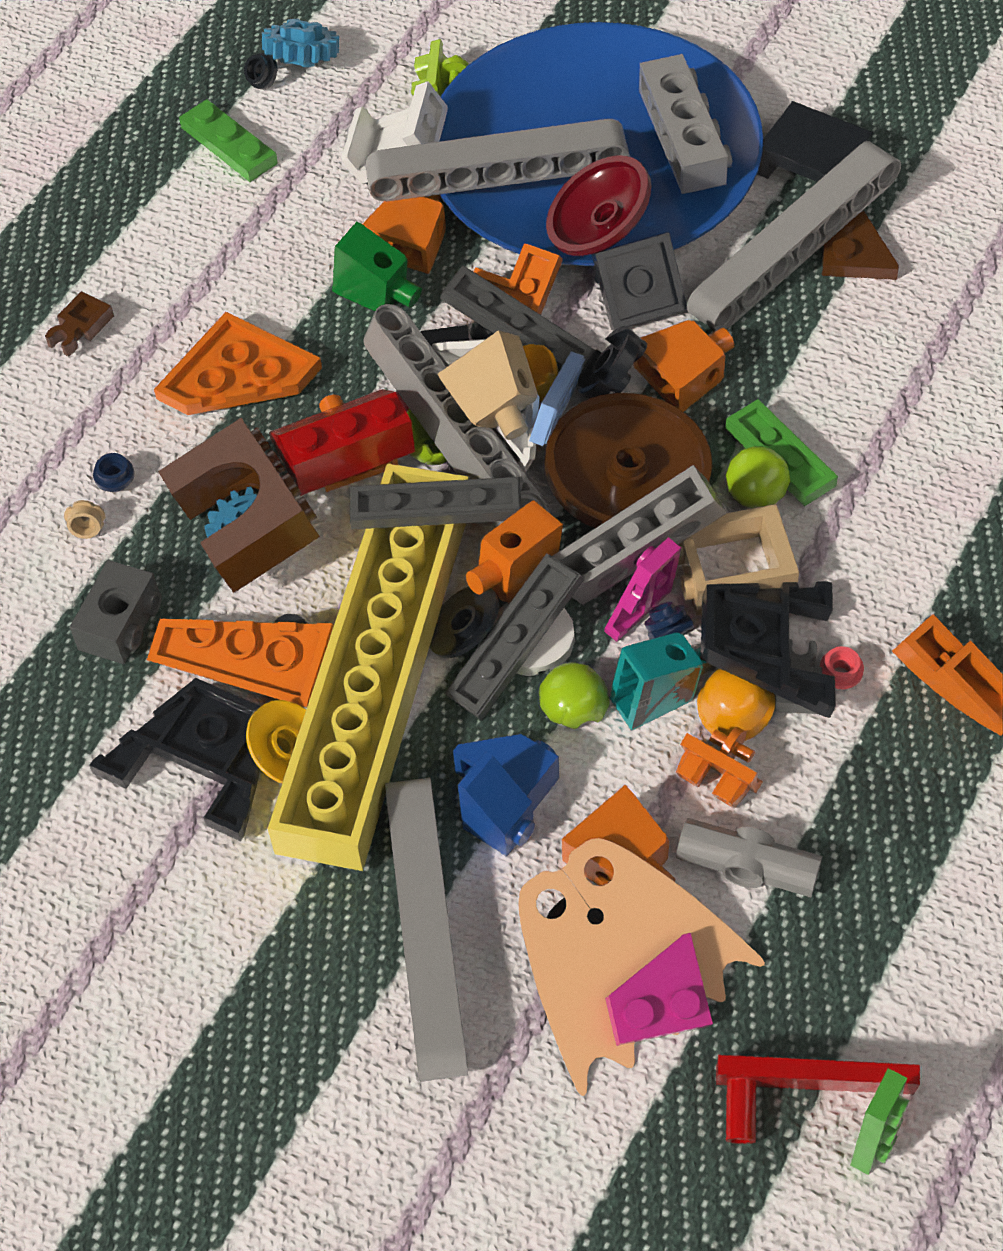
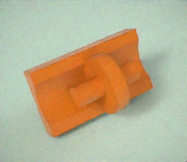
M735 727L728 736L717 729L714 730L709 741L721 747L720 751L688 733L682 740L680 745L685 753L681 757L676 770L678 776L699 787L710 768L716 770L723 776L712 794L730 807L736 808L749 790L757 793L763 783L762 780L757 778V772L734 760L737 756L749 763L755 754L754 750L743 745L746 738L745 730Z

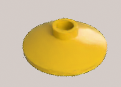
M285 700L270 701L259 707L252 714L246 731L248 749L254 762L264 774L279 783H283L306 709L300 705Z

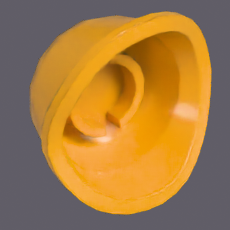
M718 669L701 688L697 699V709L702 724L711 734L717 729L728 736L735 727H739L746 731V741L758 735L768 725L775 709V695L729 672Z

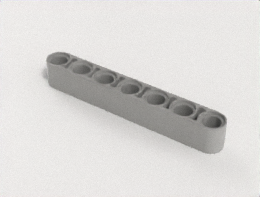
M602 119L374 151L367 157L365 167L371 196L378 201H395L570 177L587 165L602 158L616 155L630 157L622 124L614 119Z
M870 141L860 144L703 281L688 299V312L714 331L720 328L729 329L890 187L900 172V160Z
M385 304L379 306L364 336V345L457 475L468 476L469 480L520 477L522 507L534 500L548 511L542 496L491 428L475 426L471 423L440 380L438 373L444 370L446 366L408 314L396 305ZM494 521L492 523L497 527L504 521Z
M428 777L385 783L419 1080L424 1082L467 1076L468 1067L431 779Z

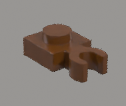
M81 291L57 315L60 325L54 326L47 331L45 338L48 347L53 348L58 342L63 341L61 347L64 355H72L77 350V341L81 337L91 341L114 317L112 306Z

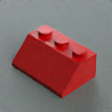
M385 389L269 432L270 438L287 472L302 493L300 496L415 452L412 421L396 392Z

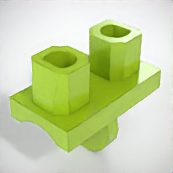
M442 40L431 41L429 54L415 57L414 68L420 80L412 82V95H414L416 85L429 81L441 97L453 79L469 65L468 62L458 55L447 58L443 53Z

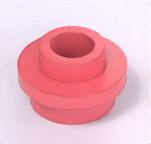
M844 646L835 647L822 657L819 666L822 667V674L835 676L836 689H849L856 686L861 681L864 672V665L859 655L853 649ZM836 668H844V669L847 670L848 672L842 673V672H838V671H836V670H834V669H836Z

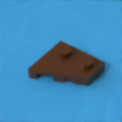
M861 211L823 245L822 276L897 280L899 265L864 211Z

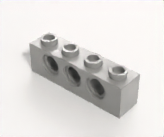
M683 54L640 63L639 92L681 193L685 194L726 185L727 168L732 167L731 152L727 144L722 145L718 121L716 118L711 119L709 115V104L706 94L700 93L698 90L695 69L688 67Z
M693 465L552 557L583 577L584 581L572 598L584 605L633 574L637 569L636 563L639 557L650 546L657 548L668 537L678 545L727 514L706 477Z

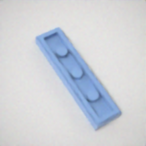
M570 352L541 403L529 440L530 442L543 446L549 440L575 391L585 361L583 355Z

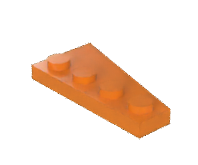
M160 619L147 660L278 700L290 701L307 708L334 624Z

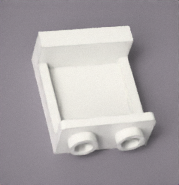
M429 81L416 85L412 102L408 109L379 119H373L363 106L357 108L341 157L344 165L361 184L367 183L365 162L367 157L374 151L439 142L448 106Z

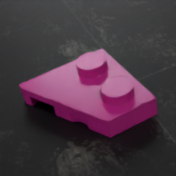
M669 537L657 548L650 546L639 557L636 563L637 569L604 630L616 642L672 591L681 547Z
M691 933L683 934L605 998L616 1046L705 1028L713 1024Z

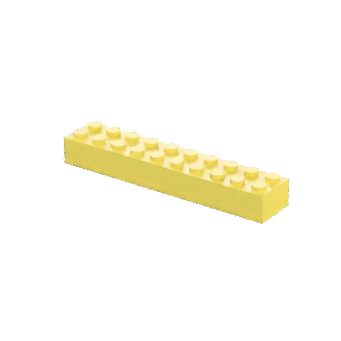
M387 463L380 485L469 480V477ZM466 523L365 529L267 828L276 855L363 871L386 795L385 783L390 782Z

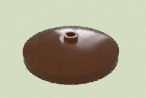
M634 393L600 395L585 400L571 408L559 419L547 441L545 454L546 479L554 497L573 517L593 528H597L693 465L706 477L708 482L710 481L712 470V456L708 442L703 432L689 416L663 400Z

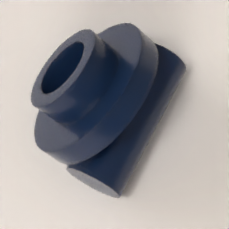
M671 601L649 611L650 618L644 623L649 632V639L673 633L683 634L694 628L693 621L687 614L684 606H674Z

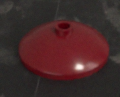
M624 155L602 158L578 171L560 189L548 211L546 229L551 242L561 252L573 256L595 254L620 242L636 227L646 211L652 188L648 171L638 160Z

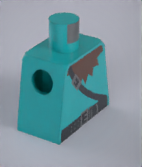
M673 633L628 645L621 649L609 698L631 731L689 703L694 698L700 675L715 670L716 666L700 659L701 647L693 649L683 634Z

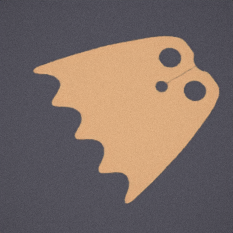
M595 838L586 841L571 852L566 866L555 872L542 871L527 881L519 893L521 929L536 987L560 1053L576 1090L581 1096H585L587 1093L589 1066L596 1058L606 1057L627 1068H633L635 1064L634 1043L616 1046L605 998L683 934L691 933L706 997L717 1002H724L726 999L723 970L727 964L734 961L747 962L759 967L765 964L762 957L738 934L684 888L634 853L608 840ZM601 856L611 862L614 868V875L608 884L596 886L586 879L584 867L586 862L592 857ZM546 889L558 890L566 899L565 912L556 919L543 917L536 907L538 895ZM599 908L603 912L604 919L600 924L595 925L588 921L587 914L590 909Z

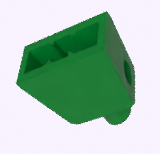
M357 221L335 245L332 292L372 311H376L379 306L385 304L393 305L396 301L408 308H412L418 301L422 288L406 279L407 257Z

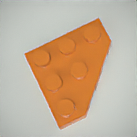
M225 312L154 388L157 400L186 415L298 395L322 369L321 358Z

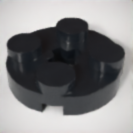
M621 326L610 333L605 340L611 344L603 352L596 349L585 364L578 379V386L582 389L578 391L586 398L590 399L609 394L610 392L621 393L629 384L631 375L628 374V371L633 363L644 354L647 343L627 326Z

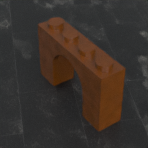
M242 418L158 471L170 493L190 520L215 505L218 499H224L231 495L230 492L233 490L238 492L247 489V487L259 489L256 499L246 512L200 542L214 567L233 593L320 537L311 524L318 517L304 496L296 501L295 498L302 493L289 473L280 477V474L285 472L286 469L273 449L265 454V451L271 447L258 427L250 431Z

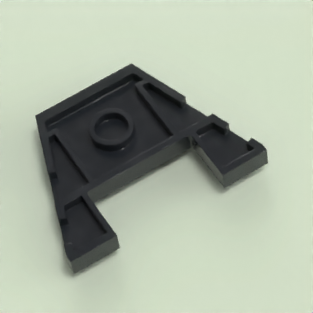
M817 581L814 587L799 588L797 582H783L780 588L760 589L758 583L707 584L702 596L700 659L823 717L830 718L836 707L835 676L790 667L789 613L828 622L833 611L832 582Z
M195 678L152 712L154 717L137 731L131 729L119 738L120 744L107 755L99 754L89 764L90 769L94 775L127 789L149 755L154 753L223 784V788L203 818L206 826L241 842L245 836L261 771L249 752L246 731L252 714L261 706Z

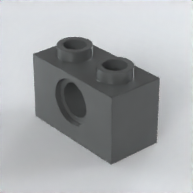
M107 560L69 627L79 651L125 664L131 651H135L139 647L143 638V629L150 616H155L161 605L162 595L159 592L154 573Z

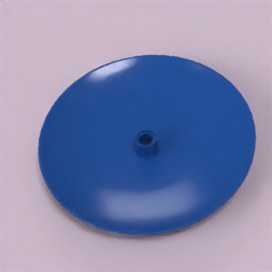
M609 22L574 23L536 30L518 36L496 46L470 63L453 79L441 95L442 100L448 106L439 142L602 119L619 121L624 130L629 155L638 160L648 171L652 188L646 211L639 223L625 238L610 248L665 232L670 234L673 250L697 240L725 220L742 202L755 180L762 158L763 132L761 119L750 92L738 76L713 54L698 45L678 36L638 25ZM683 54L688 67L695 69L698 90L700 93L706 94L709 104V115L711 119L716 118L718 121L720 140L722 145L727 144L729 146L732 156V167L727 168L726 185L685 194L681 193L639 92L640 63ZM572 176L440 194L443 201L463 223L483 238L502 248L520 254L524 243L561 256L563 258L561 264L594 266L592 254L583 256L565 254L551 242L547 234L546 221L550 206L557 193Z

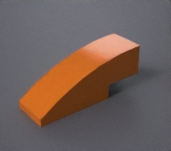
M932 614L892 652L916 676L955 708L1002 736L1003 674L971 640L963 646L941 621Z

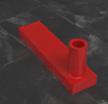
M718 1055L716 1085H727L726 1142L735 1144H752L756 1142L757 1087L876 1093L889 1068L907 1078L903 1094L914 1095L920 1086V1065Z

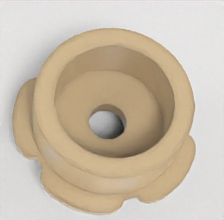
M87 500L76 501L72 507H67L64 512V519L67 521L69 532L78 538H92L104 526L105 512L99 505Z

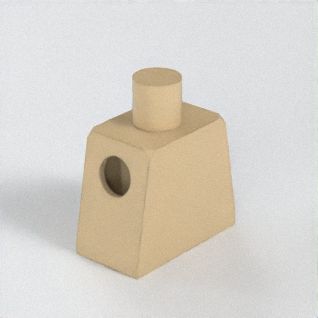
M497 331L438 373L440 380L475 426L491 429L499 426L506 440L515 439L528 430V426L520 411L536 401L538 393L519 336Z

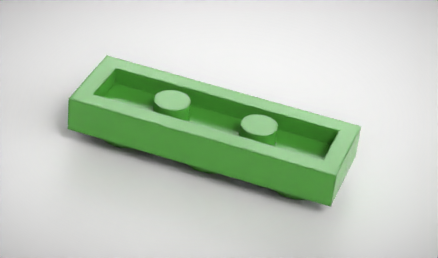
M208 99L179 117L181 128L249 182L278 164L276 152Z
M759 399L726 418V429L745 448L763 446L774 450L784 458L790 472V484L787 490L804 507L837 486L838 476Z
M889 1068L865 1112L850 1166L869 1175L876 1160L883 1164L886 1163L898 1138L897 1133L904 1120L902 1117L910 1100L902 1096L907 1078Z

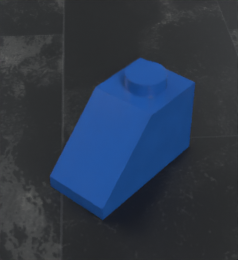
M522 734L458 744L453 750L455 772L463 778L485 752L493 755L532 801L533 811L560 778L559 756L556 755L555 751L545 742L540 740L534 742Z
M485 752L458 784L462 825L464 830L507 857L516 845H524L534 831L533 804L495 757Z

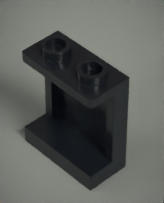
M792 101L763 139L762 158L757 175L769 179L776 168L781 167L818 182L860 144L866 141L872 142L873 132Z

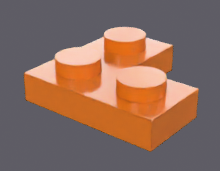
M524 243L510 279L475 267L473 272L541 315L563 258L557 254Z

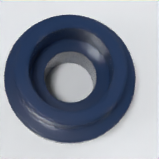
M108 453L101 456L93 470L95 484L101 490L107 492L125 489L131 484L135 475L132 463L118 453Z

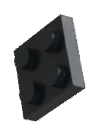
M669 232L592 254L611 330H616L621 326L629 327L687 309V302Z

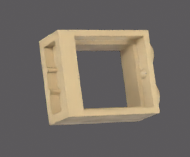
M776 504L727 513L678 544L681 547L678 565L682 566L684 573L680 577L682 593L685 600L692 599L696 615H702V596L707 584L758 583L760 589L780 588L783 582L798 583L799 570ZM759 537L769 569L705 580L697 548Z

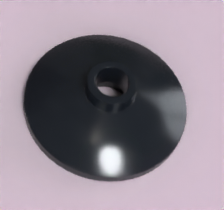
M468 586L452 595L441 606L429 646L432 652L441 658H453L468 652L480 643L491 630L498 616L500 602L497 593L491 588L478 595Z

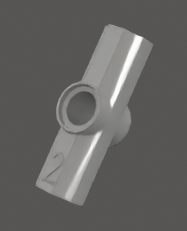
M687 818L684 823L676 851V859L721 871L727 880L741 887L758 888L762 884H766L807 897H812L823 857L775 843L774 838L770 834L758 828L746 826L733 831L691 818Z

